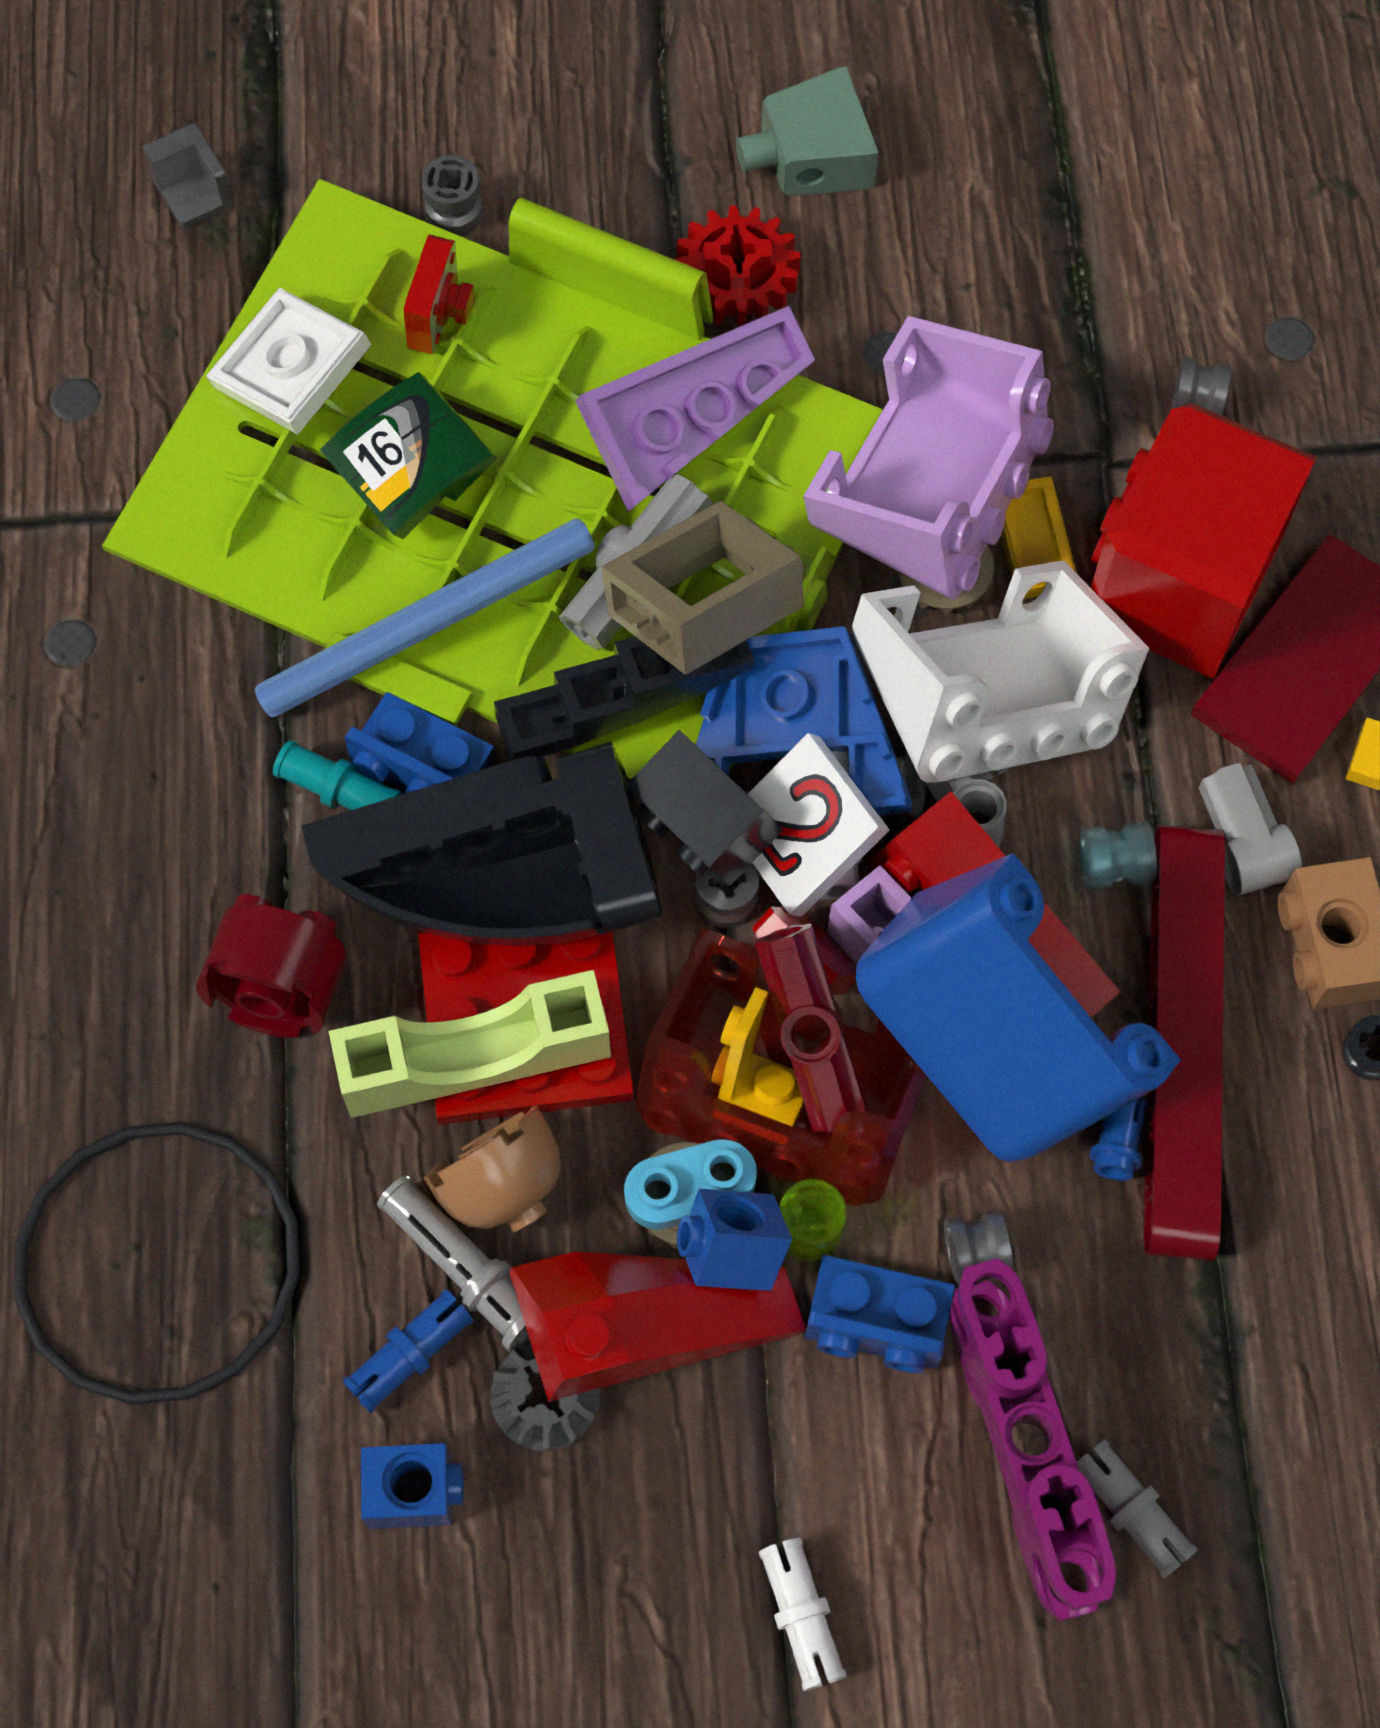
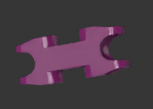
M999 1258L965 1267L959 1288L955 1290L949 1313L950 1327L970 1394L976 1405L981 1408L1011 1500L1013 1527L1033 1586L1041 1604L1060 1622L1094 1613L1099 1603L1109 1601L1112 1597L1116 1581V1567L1092 1487L1087 1478L1079 1472L1045 1370L1047 1364L1046 1349L1035 1316L1019 1277ZM988 1277L1000 1280L1009 1290L1010 1302L1002 1290L989 1280L978 1284L974 1283ZM973 1299L989 1301L995 1306L999 1315L987 1316L981 1314L975 1309ZM998 1362L1000 1364L1001 1370H998V1368L996 1367ZM1019 1424L1036 1426L1046 1438V1452L1035 1456L1022 1453L1016 1448L1012 1440L1013 1427ZM1043 1498L1049 1509H1043L1040 1503ZM1055 1507H1060L1063 1513L1061 1517ZM1097 1561H1098V1563H1099V1565H1100V1567H1101L1102 1577L1100 1576V1572H1099V1568H1098V1565H1097ZM1061 1563H1073L1083 1569L1087 1581V1592L1075 1591L1066 1584L1060 1570ZM1049 1584H1050V1586H1051L1053 1592L1055 1593V1595H1056L1062 1602H1060L1059 1600H1057V1599L1053 1596L1052 1592H1051L1050 1589H1049Z

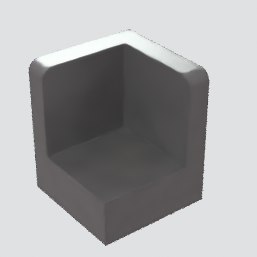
M195 122L143 146L152 180L182 229H188L234 207L225 171Z

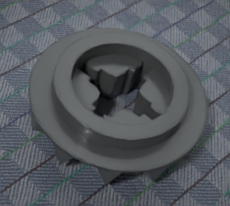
M531 1344L512 1349L509 1356L494 1371L491 1387V1408L500 1429L515 1443L537 1451L557 1450L578 1440L589 1429L596 1417L599 1407L600 1389L558 1399L559 1410L563 1414L560 1418L554 1410L549 1411L544 1404L536 1405L534 1408L529 1406L523 1412H520L527 1405L526 1401L533 1395L528 1373L532 1371L536 1378H541Z

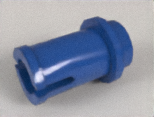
M1137 1099L1103 1118L1099 1143L1091 1147L1089 1154L1090 1159L1094 1162L1093 1170L1099 1176L1116 1181H1126L1132 1179L1134 1171L1141 1168L1143 1158L1138 1153L1144 1115L1148 1108L1146 1099Z

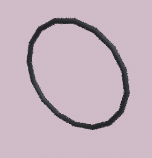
M184 1122L128 1126L77 1150L36 1192L15 1243L14 1300L36 1351L76 1387L127 1404L188 1400L240 1374L280 1330L300 1277L298 1221L276 1174L235 1138ZM184 1135L228 1149L265 1181L286 1225L287 1276L269 1324L232 1364L186 1387L129 1391L84 1376L47 1343L27 1298V1247L47 1199L83 1161L132 1138Z

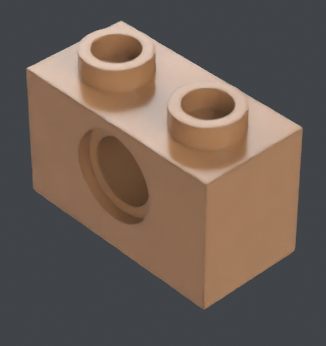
M1371 857L1295 868L1283 891L1278 895V912L1283 928L1286 931L1292 930L1297 952L1293 956L1294 976L1299 989L1308 991L1312 1010L1380 1000V889ZM1322 926H1334L1340 929L1346 935L1349 943L1339 944L1331 941L1324 934Z

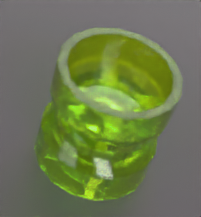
M815 1179L797 1182L786 1191L780 1201V1211L792 1237L787 1252L800 1260L822 1259L823 1255L828 1256L835 1251L841 1241L847 1209L842 1195L829 1183ZM809 1207L816 1208V1209L804 1210L805 1208H809Z

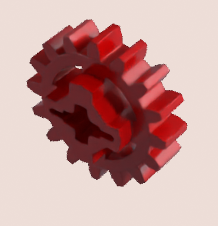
M730 205L728 217L720 218L714 210L707 211V225L705 227L691 221L688 224V239L679 238L677 241V258L674 260L707 273L711 306L714 311V324L720 325L727 315L735 316L738 327L743 326L746 323L747 315L754 314L757 319L768 315V307L770 305L778 310L783 309L787 306V293L796 294L801 254L794 251L795 236L793 232L780 235L781 220L778 217L769 220L766 224L761 222L760 208L754 207L748 217H742L737 206ZM734 258L738 260V268L741 269V274L737 273L736 263H733Z

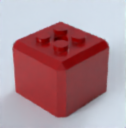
M1190 403L1172 408L1150 451L1141 447L1136 454L1125 480L1128 485L1122 497L1115 496L1108 508L1100 527V531L1103 533L1091 558V561L1098 563L1091 589L1149 647L1150 651L1214 679L1278 550L1318 457L1196 404Z

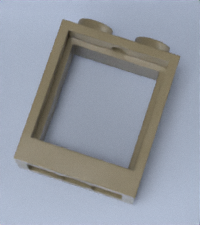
M722 501L711 505L602 566L608 616L685 675L804 607L802 584L804 568L801 557L793 548L783 545L760 529L753 520L743 517ZM722 558L746 574L692 606L668 590Z

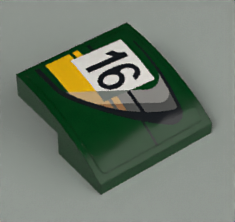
M419 372L405 379L368 405L320 449L322 454L388 530L401 539H404L445 496L456 501L497 459L493 452L427 378Z

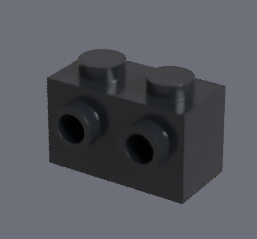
M680 730L625 785L643 802L634 812L661 838L671 830L681 839L684 844L676 853L703 879L713 870L730 886L783 831L763 808Z

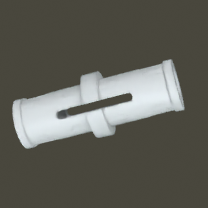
M798 1537L782 1541L791 1567L789 1572L784 1570L776 1544L766 1547L758 1553L760 1559L763 1560L780 1610L779 1613L774 1615L779 1630L786 1629L802 1679L803 1691L822 1687L814 1661L816 1655H819L829 1684L847 1677V1674L842 1667L825 1615L831 1612L826 1597H818L802 1547L804 1544L802 1538Z

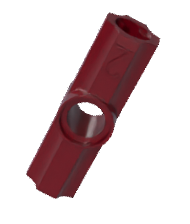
M812 924L789 926L756 939L757 952L781 1026V1045L791 1059L813 1132L826 1131L829 1133L851 1127L854 1123L868 1118L869 1111L843 1029V1012L834 1000ZM805 1015H815L827 1022L830 1033L819 1041L806 1040L797 1033L794 1023Z

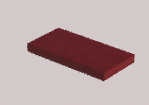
M1329 534L1197 701L1190 715L1294 785L1380 672V566Z

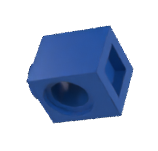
M699 1188L689 1215L682 1217L677 1231V1248L679 1254L686 1258L695 1286L771 1291L792 1241L788 1227L773 1194Z
M445 1443L361 1447V1519L368 1529L452 1525V1506L464 1505V1472L462 1462L451 1463V1455ZM411 1470H423L432 1476V1487L424 1499L415 1503H406L396 1498V1485L402 1475Z

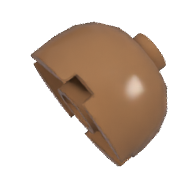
M536 1105L526 1114L522 1111L463 1146L461 1148L462 1152L458 1155L459 1160L448 1165L444 1159L424 1176V1180L438 1202L454 1219L468 1227L489 1229L507 1222L512 1231L516 1232L547 1212L541 1200L557 1184L561 1170L559 1145L550 1125Z

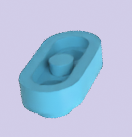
M723 1139L648 1158L634 1166L626 1178L624 1185L626 1208L630 1216L638 1224L646 1228L661 1230L678 1226L682 1217L689 1215L699 1188L753 1193L757 1175L756 1164L752 1155L744 1146L737 1142ZM718 1163H727L734 1168L736 1174L728 1181H718L711 1175L710 1170ZM660 1180L667 1183L671 1191L663 1199H653L645 1192L647 1185L653 1181Z

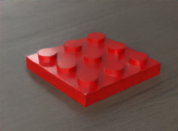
M613 932L568 943L533 946L480 945L440 937L430 933H418L427 1022H444L478 1015L511 1001L527 985L594 970L610 1039V1058L435 1098L436 1116L439 1125L509 1117L522 1111L526 1114L536 1105L541 1112L634 1101Z

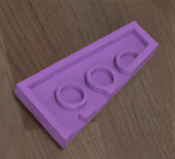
M787 306L581 394L575 402L629 512L808 367L815 359L790 306Z

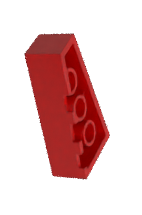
M950 791L864 863V865L871 872L878 866H881L912 898L917 892L1005 857V854ZM1044 902L1043 918L1027 940L1092 1018L1116 997L1120 991Z

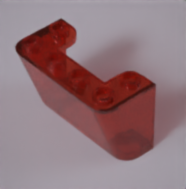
M702 928L647 1041L636 1096V1108L644 1118L645 1123L658 1133L675 1135L694 1143L703 1144L721 1139L737 1142L750 1152L756 1167L767 1170L784 1181L798 1182L832 1195L844 1204L859 1206L879 1201L886 1190L926 1084L927 1075L879 1019L874 1035L845 1024L843 1025L869 1113L850 1111L841 1115L832 1132H813L805 1104L795 1127L718 1099L721 1086L712 1083L711 1077L719 1055L725 1044L720 1043L722 1032L734 1005L746 1008L755 988L761 961L756 947ZM718 954L728 956L740 965L742 971L739 973L724 971L713 963L711 956ZM768 996L753 1053L793 1069L791 1059L781 1045V1026L772 997ZM805 1015L794 1023L797 1033L806 1040L819 1041L830 1033L827 1022L815 1015Z

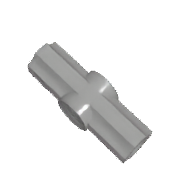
M676 474L673 478L670 477L631 527L619 525L609 531L600 543L596 554L597 570L559 616L566 629L597 651L600 648L604 649L621 628V625L608 616L602 566L710 507L713 503L709 496L698 489L692 481Z

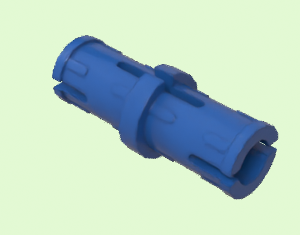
M444 1289L436 1300L402 1330L395 1326L385 1336L389 1342L349 1377L346 1376L342 1380L347 1389L356 1397L371 1382L377 1379L357 1397L359 1403L370 1414L376 1410L375 1407L414 1372L421 1376L431 1367L428 1360L461 1330L474 1322L461 1304L444 1321L439 1323L458 1306L456 1304L457 1299L447 1289Z

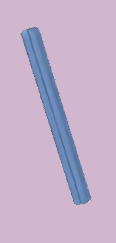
M573 519L257 684L255 687L257 699L263 710L270 717H276L592 552L594 541L581 519Z

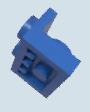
M386 692L363 729L360 731L351 727L344 737L351 763L354 764V768L358 773L381 784L388 780L406 789V793L489 768L496 757L493 745L389 692Z
M823 1255L805 1339L818 1341L817 1349L819 1351L836 1357L856 1358L858 1351L885 1357V1366L901 1372L922 1374L924 1373L925 1366L937 1369L943 1356L944 1338L955 1285Z

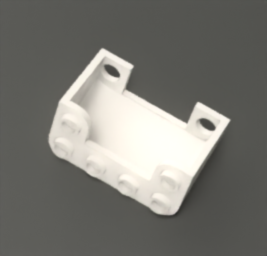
M1064 560L1015 568L999 617L996 619L917 633H908L921 593L914 585L861 595L852 624V636L920 779L926 783L948 781L1085 752L1091 749H1100L1106 746L1118 733L1119 724L1132 691L1138 682L1139 673L1149 650V647L1100 599ZM1046 582L1045 589L1037 599L1030 603L1022 604L1025 594L1031 587L1037 583ZM896 607V613L894 616L890 613L888 608Z

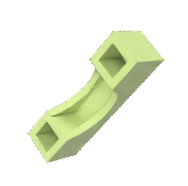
M594 970L527 985L517 997L504 1005L467 1018L424 1023L392 1016L329 1031L341 1094L351 1118L611 1057L609 1030Z

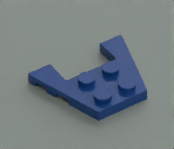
M845 626L753 636L747 639L755 659L754 667L707 691L700 713L704 720L696 746L729 776L730 764L783 759L807 733L820 736L830 751L849 753V776L878 815L912 812L911 797L856 644Z

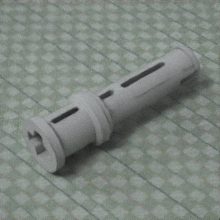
M402 1176L392 1183L379 1198L377 1206L382 1211H385L416 1242L421 1250L462 1289L460 1293L462 1305L469 1312L478 1310L504 1336L502 1345L509 1352L512 1349L521 1348L530 1341L510 1276L511 1266L506 1261H500L497 1258L490 1260L414 1184V1181L409 1176Z

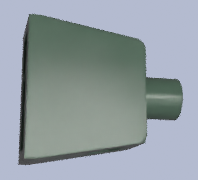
M846 66L767 96L762 105V132L736 138V151L742 171L748 172L773 166L781 190L788 196L875 188L879 152Z

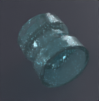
M1147 821L1126 823L1120 830V833L1109 831L1104 826L1081 829L1079 840L1080 861L1083 878L1088 890L1108 889L1115 881H1121L1122 878H1125L1127 882L1134 886L1154 884L1157 872V858L1153 833Z

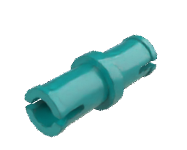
M289 740L283 745L273 767V775L275 777L283 778L319 795L320 803L332 809H336L340 805L346 809L354 810L403 794L400 790L389 788L356 772L354 764L343 758L334 762L300 746L293 740Z

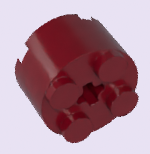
M241 894L237 896L234 906L226 910L222 916L196 984L199 997L210 1008L213 1007L217 998L231 1008L228 1020L262 1034L282 1038H298L301 1028L311 1026L312 1035L319 1033L323 1027L347 959L345 947L334 935L337 929L336 922L329 916L317 911L305 910L297 914L273 907L270 902L256 895Z

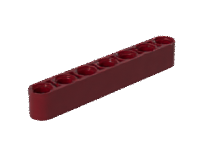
M1158 825L1153 841L1148 1025L1153 1027L1164 1038L1181 1060L1165 1082L1146 1094L1148 1108L1146 1111L1143 1242L1145 1254L1151 1256L1213 1261L1217 1257L1220 1243L1225 836L1223 830Z

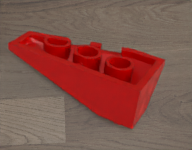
M575 1251L511 1267L509 1271L548 1402L803 1334L806 1331L785 1266H781L771 1291L695 1286L686 1259Z

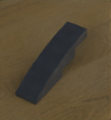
M634 636L614 642V656L555 671L553 686L494 701V713L511 761L523 757H544L635 725L696 698L753 668L755 659L747 640L685 675Z

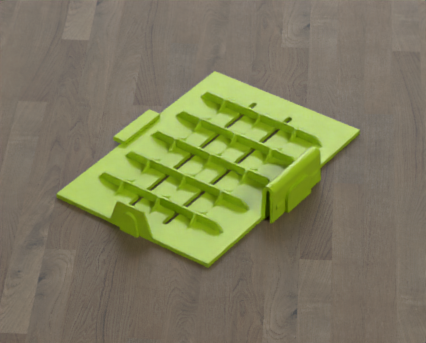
M319 179L102 544V547L106 552L326 649L514 551L511 548L480 536L479 534L483 527L527 544L573 519H581L594 541V549L592 552L571 562L566 572L557 569L348 679L382 695L389 692L454 726H457L465 710L497 723L494 713V701L553 686L555 671L614 656V642L634 637L632 633L621 626L604 649L600 648L597 651L583 643L575 634L566 629L559 616L587 582L577 577L581 568L592 573L597 570L596 554L605 535L619 525L631 527L655 497L648 495L628 512L612 478L529 443L532 437L536 436L606 466L575 401L581 394L710 340V338L704 336L705 330L703 322L708 324L713 322L707 273L524 198H519L516 201L509 217V256ZM429 234L456 241L457 283L460 286L462 282L474 285L475 299L466 325L455 323V319L449 317L446 325L443 327L440 343L437 345L433 355L407 348L403 312L405 300ZM279 288L364 332L371 346L358 362L403 381L419 372L427 378L445 399L522 430L518 438H515L460 415L497 457L456 501L445 496L437 505L442 509L472 521L467 530L428 514L404 539H401L388 530L342 476L288 453L293 444L327 459L320 449L351 419L394 386L351 369L298 435L213 387L206 375ZM796 375L676 473L692 481L698 489L709 496L713 504L722 501L743 517L753 520L760 529L775 537L783 545L793 548L801 557L804 568V575L802 577L804 607L754 636L812 629L828 597L825 581L844 542L810 524L803 496L830 450L842 453L845 475L847 474L883 411L881 408L800 375ZM250 426L279 439L273 447L242 434L240 431L243 427ZM664 482V483H663L660 487H658V488L661 489L666 482ZM722 558L668 590L692 606L746 574ZM707 692L635 725L561 752L570 755L612 742L624 766L628 781H630L678 730L696 745L704 720L700 713ZM734 764L729 765V773Z

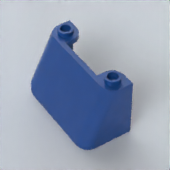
M1014 853L917 892L862 954L857 963L855 976L858 990L868 1006L987 1149L998 1159L1006 1162L1035 1157L1153 1091L1165 1082L1181 1060L1153 1027L1143 1023L1123 1026L1108 1039L1027 939L1036 930L1043 918L1044 900L1041 889L1035 879Z

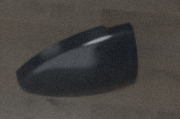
M612 742L557 758L556 764L560 778L554 780L552 779L548 761L545 758L537 756L523 757L301 826L310 863L330 886L360 905L398 924L440 937L480 945L533 946L561 944L607 934L663 917L659 891L641 821L634 812L637 807L633 793L625 786L629 781Z

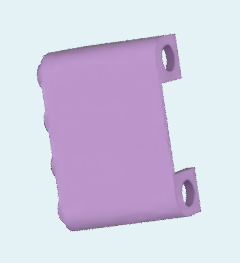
M908 316L883 358L889 401L847 474L845 475L842 453L830 450L803 497L808 520L812 526L938 593L955 600L963 590L968 592L973 588L980 570L981 555L988 544L994 545L999 540L1005 523V512L1013 498L1019 499L1023 495L1029 480L1030 465L1036 454H1044L1049 447L1054 430L1053 419L1047 418V401L1051 383L1049 379L1044 377L1043 353L1040 350Z

